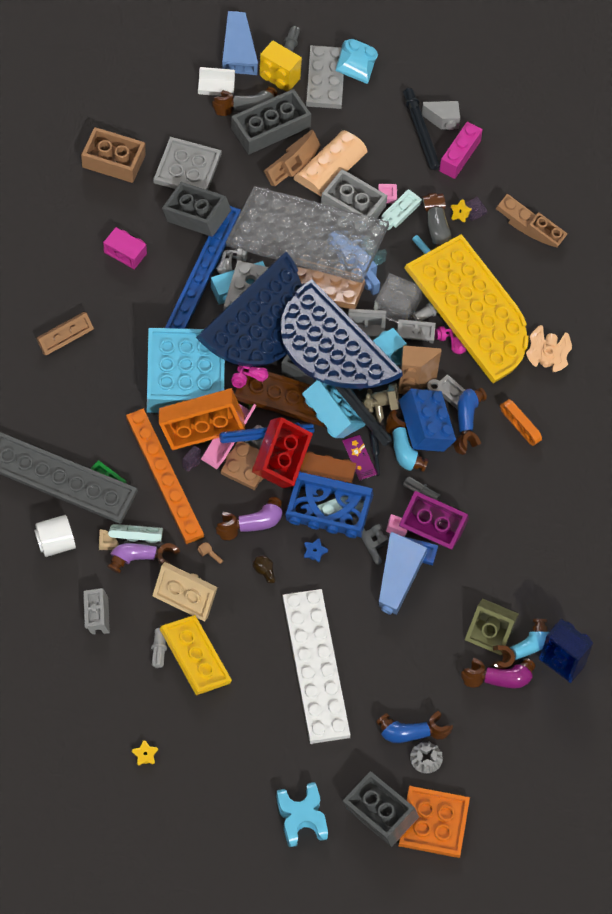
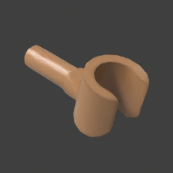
M205 542L198 546V552L202 556L209 554L219 564L223 562L212 551L209 543Z

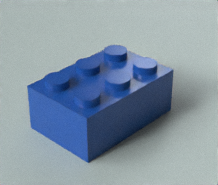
M411 388L399 399L413 449L444 452L456 441L442 391Z

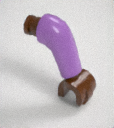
M271 497L268 499V504L264 505L259 512L239 516V519L232 513L223 512V522L217 524L216 533L220 535L222 540H232L237 537L238 529H240V532L274 527L282 517L283 512L280 508L282 501L277 497Z
M171 543L163 544L159 549H157V546L144 544H120L111 551L110 554L113 556L111 559L112 563L108 564L107 567L116 573H120V567H124L125 563L129 564L133 560H154L155 558H158L161 565L164 562L170 564V562L163 559V553L169 551L173 554H178L180 550Z

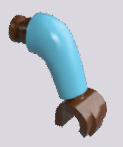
M392 410L386 419L385 428L389 434L393 435L394 451L399 465L409 471L413 468L416 470L420 468V471L424 472L428 459L425 458L423 460L418 455V451H415L410 446L405 420L404 422L396 417L397 411Z
M533 619V623H535L533 632H529V636L522 642L510 648L504 645L493 646V651L502 652L503 659L502 661H495L491 666L504 669L511 666L515 660L542 650L551 639V632H547V626H545L547 619Z

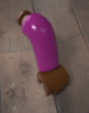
M474 658L471 669L465 668L461 672V678L464 680V684L471 688L480 686L483 680H485L487 684L516 689L527 685L531 681L535 664L532 660L525 658L520 665L517 664L511 669L488 667L485 670L483 662Z

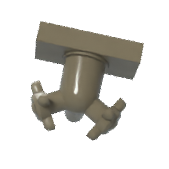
M397 383L389 384L387 390L372 393V390L368 389V394L362 399V403L370 412H373V407L375 408L377 421L381 423L384 418L382 406L390 405L391 410L399 409L400 398Z

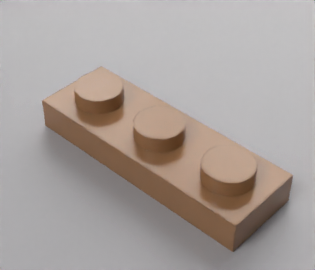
M83 312L36 339L43 354L48 355L92 331L94 328L87 313Z

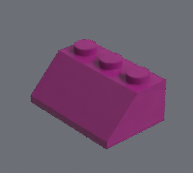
M415 491L399 527L452 550L461 537L469 516L462 511Z

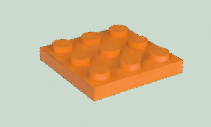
M409 786L407 801L415 807L419 818L402 835L399 840V847L460 858L470 797Z

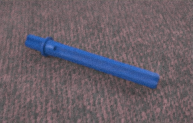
M294 423L311 433L315 431L312 423ZM267 428L222 432L219 434L220 442L231 443L264 439Z

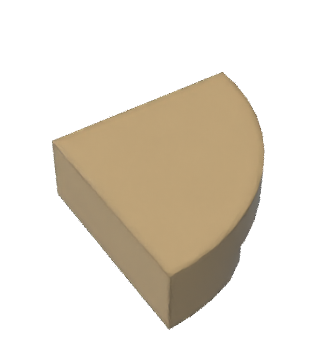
M100 529L99 550H113L117 547V539L110 537L108 531Z

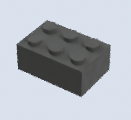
M180 182L162 207V210L169 223L213 237L230 213L231 208L226 196Z
M371 771L343 800L346 809L391 847L419 818L414 806Z

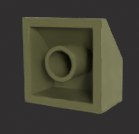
M482 598L477 606L465 641L502 655L501 651H493V646H506L519 613Z

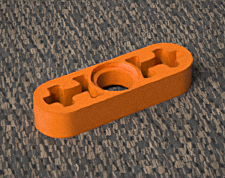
M508 399L500 405L502 413L530 445L534 446L542 441L539 430L512 400Z

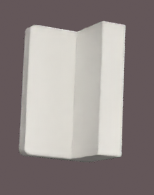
M200 67L198 94L221 96L222 90L228 91L232 95L234 94L235 70Z

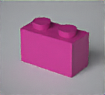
M117 227L103 242L104 253L134 270L147 254V247L143 240L136 239L127 231L120 230Z

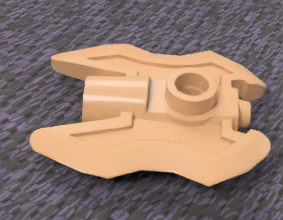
M538 326L530 335L531 346L526 352L529 361L535 367H537L539 362L543 367L553 366L552 372L562 370L568 365L567 354L572 349L569 334L565 332L557 344L558 337L555 334H547L544 340L543 326Z

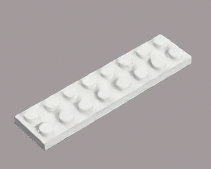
M322 589L284 594L283 603L310 744L350 738Z

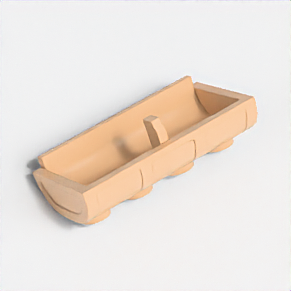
M342 130L294 176V180L322 196L323 191L341 169L347 172L367 153V148L358 137Z

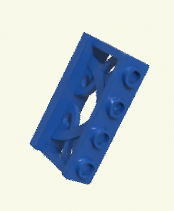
M299 472L285 514L286 519L294 525L304 524L311 529H326L327 532L332 534L339 532L350 538L362 537L370 504L374 496L373 488ZM301 487H305L306 497L298 498ZM317 490L324 492L322 496L313 497V495L318 496ZM330 493L335 494L336 501L342 509L334 514L325 516L315 502L325 500ZM342 496L348 497V499L345 500V502L348 504H345L341 501ZM360 500H363L364 505L360 513L355 507ZM301 502H308V504L300 508L307 510L305 514L297 513L295 507ZM350 512H353L358 517V523L355 525L345 523L347 519L353 521L352 516L349 514Z

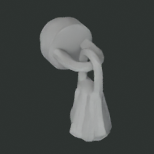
M238 248L237 251L225 250L216 268L218 273L223 274L232 271V258L237 259V261H246L247 250H244V248Z

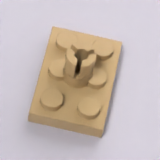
M164 562L160 569L153 597L192 616L196 615L198 619L205 622L209 616L218 587L198 578L197 574H189Z

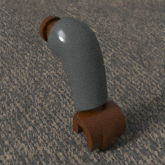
M267 87L266 90L260 91L254 96L235 95L233 98L230 92L222 90L221 97H214L212 107L217 115L227 116L233 112V107L234 111L242 112L276 97L278 93L275 88Z
M428 193V195L422 196L424 208L428 217V227L432 242L436 244V247H439L452 239L444 211L446 207L443 193Z

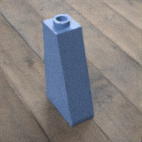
M228 11L222 69L235 70L237 74L257 75L258 60L246 13Z
M391 532L389 537L379 607L387 614L391 615L394 613L397 615L427 554V548Z

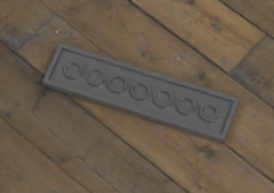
M0 432V475L116 523H122L138 492L136 487Z

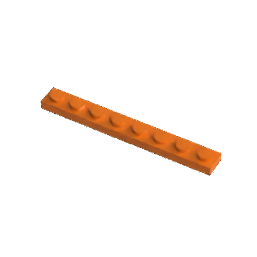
M144 408L127 414L128 424L185 543L188 544L204 538V533Z

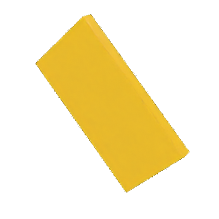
M196 615L160 627L163 637L196 695L231 683L232 679Z

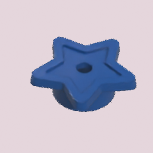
M320 539L313 543H304L307 549L304 558L320 562L322 555L328 552L327 548L321 546Z

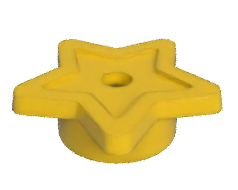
M461 199L458 205H451L453 210L451 219L453 221L460 219L462 222H466V218L472 209L465 205L464 199Z
M143 741L140 748L133 749L132 753L138 758L137 765L155 764L154 755L158 748L150 747L146 741Z

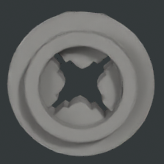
M429 741L428 743L421 742L414 746L410 754V761L417 771L432 773L440 768L443 757L438 746L431 744ZM431 752V760L426 759L422 762L423 753L428 754Z

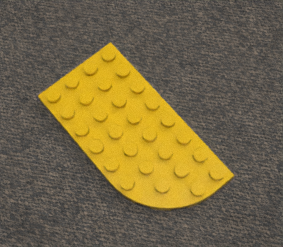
M462 234L406 264L404 269L492 383L507 376L519 365L528 346V336L525 327L527 324L524 316Z

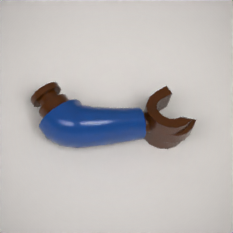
M478 388L477 390L466 389L459 396L458 423L459 433H462V435L458 436L454 442V448L459 454H466L468 449L467 440L472 448L481 444L479 437L472 430L475 408L478 407L481 401L483 402L487 399L483 388Z
M439 711L431 716L429 724L427 722L402 724L399 721L394 722L393 719H389L388 713L381 716L376 722L378 725H382L381 729L383 732L381 735L383 738L392 743L409 742L429 736L440 740L446 738L453 729V725L439 727L435 724L441 717Z

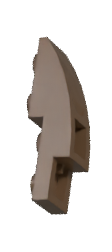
M310 130L287 148L286 154L264 170L271 186L278 185L288 176L293 177L314 157L320 147V143L313 130Z
M506 194L496 210L510 219L508 222L510 225L544 244L557 248L567 235L565 231L538 212L535 215L509 194Z

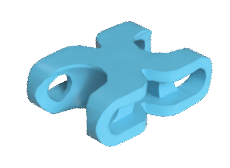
M314 782L307 784V797L301 802L291 800L287 790H277L276 798L279 813L283 818H286L284 833L289 847L297 846V833L304 827L313 829L318 840H326L328 838L325 815L318 811L320 795Z

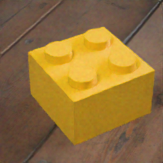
M272 41L260 54V76L264 80L275 84L279 89L288 92L300 80L302 57Z

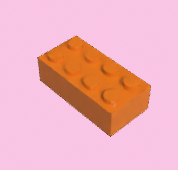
M232 388L159 408V424L172 450L219 438V434L222 432L245 430L244 414Z

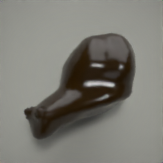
M257 556L253 562V568L257 573L262 574L266 578L267 583H275L272 560L266 556Z

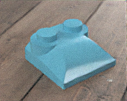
M355 39L345 40L342 44L335 71L368 84L378 53L375 48Z

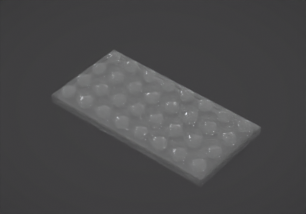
M254 186L226 240V245L235 249L244 248L247 252L276 260L287 251L295 265L362 283L386 234L389 221Z

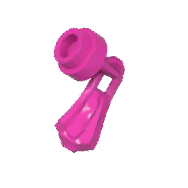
M439 326L435 329L436 340L446 341V337H451V350L453 353L462 354L466 352V348L457 336H453L454 332L451 329H445L444 326Z
M240 365L237 368L239 373H234L231 381L234 387L242 388L247 382L245 375L263 382L268 378L269 374L266 368Z

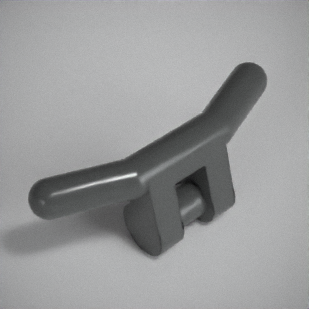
M353 516V521L351 520V522L355 525L358 523V517ZM380 524L373 526L367 531L364 528L361 537L377 565L382 563L377 549L389 543L387 535L383 534V528ZM376 536L377 540L373 541L372 537Z

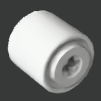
M66 514L35 524L36 530L34 532L40 552L44 553L45 557L76 548Z

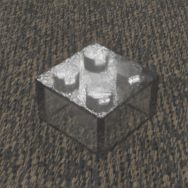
M389 273L374 302V310L386 311V318L397 323L398 319L411 320L422 299L423 292L416 283Z

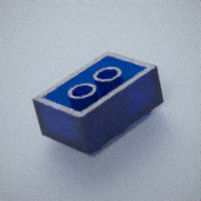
M560 619L547 634L539 660L571 683L585 667L593 642L589 636L577 631L570 622Z

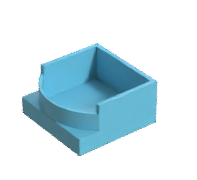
M149 328L147 413H159V408L224 390L225 360L209 351L196 338L204 329Z

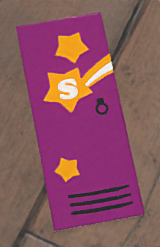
M358 435L342 440L350 460L356 463L355 472L358 479L362 480L377 475L361 436Z

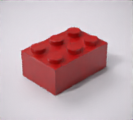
M282 417L270 420L252 473L282 488L294 486L313 433Z

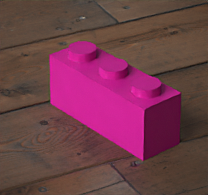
M466 122L442 157L439 171L455 179L481 142L483 129Z

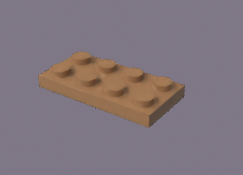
M297 267L299 270L297 274L301 284H305L312 279L339 307L356 309L365 286V279Z

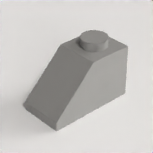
M458 101L423 102V117L440 129H459L460 112Z

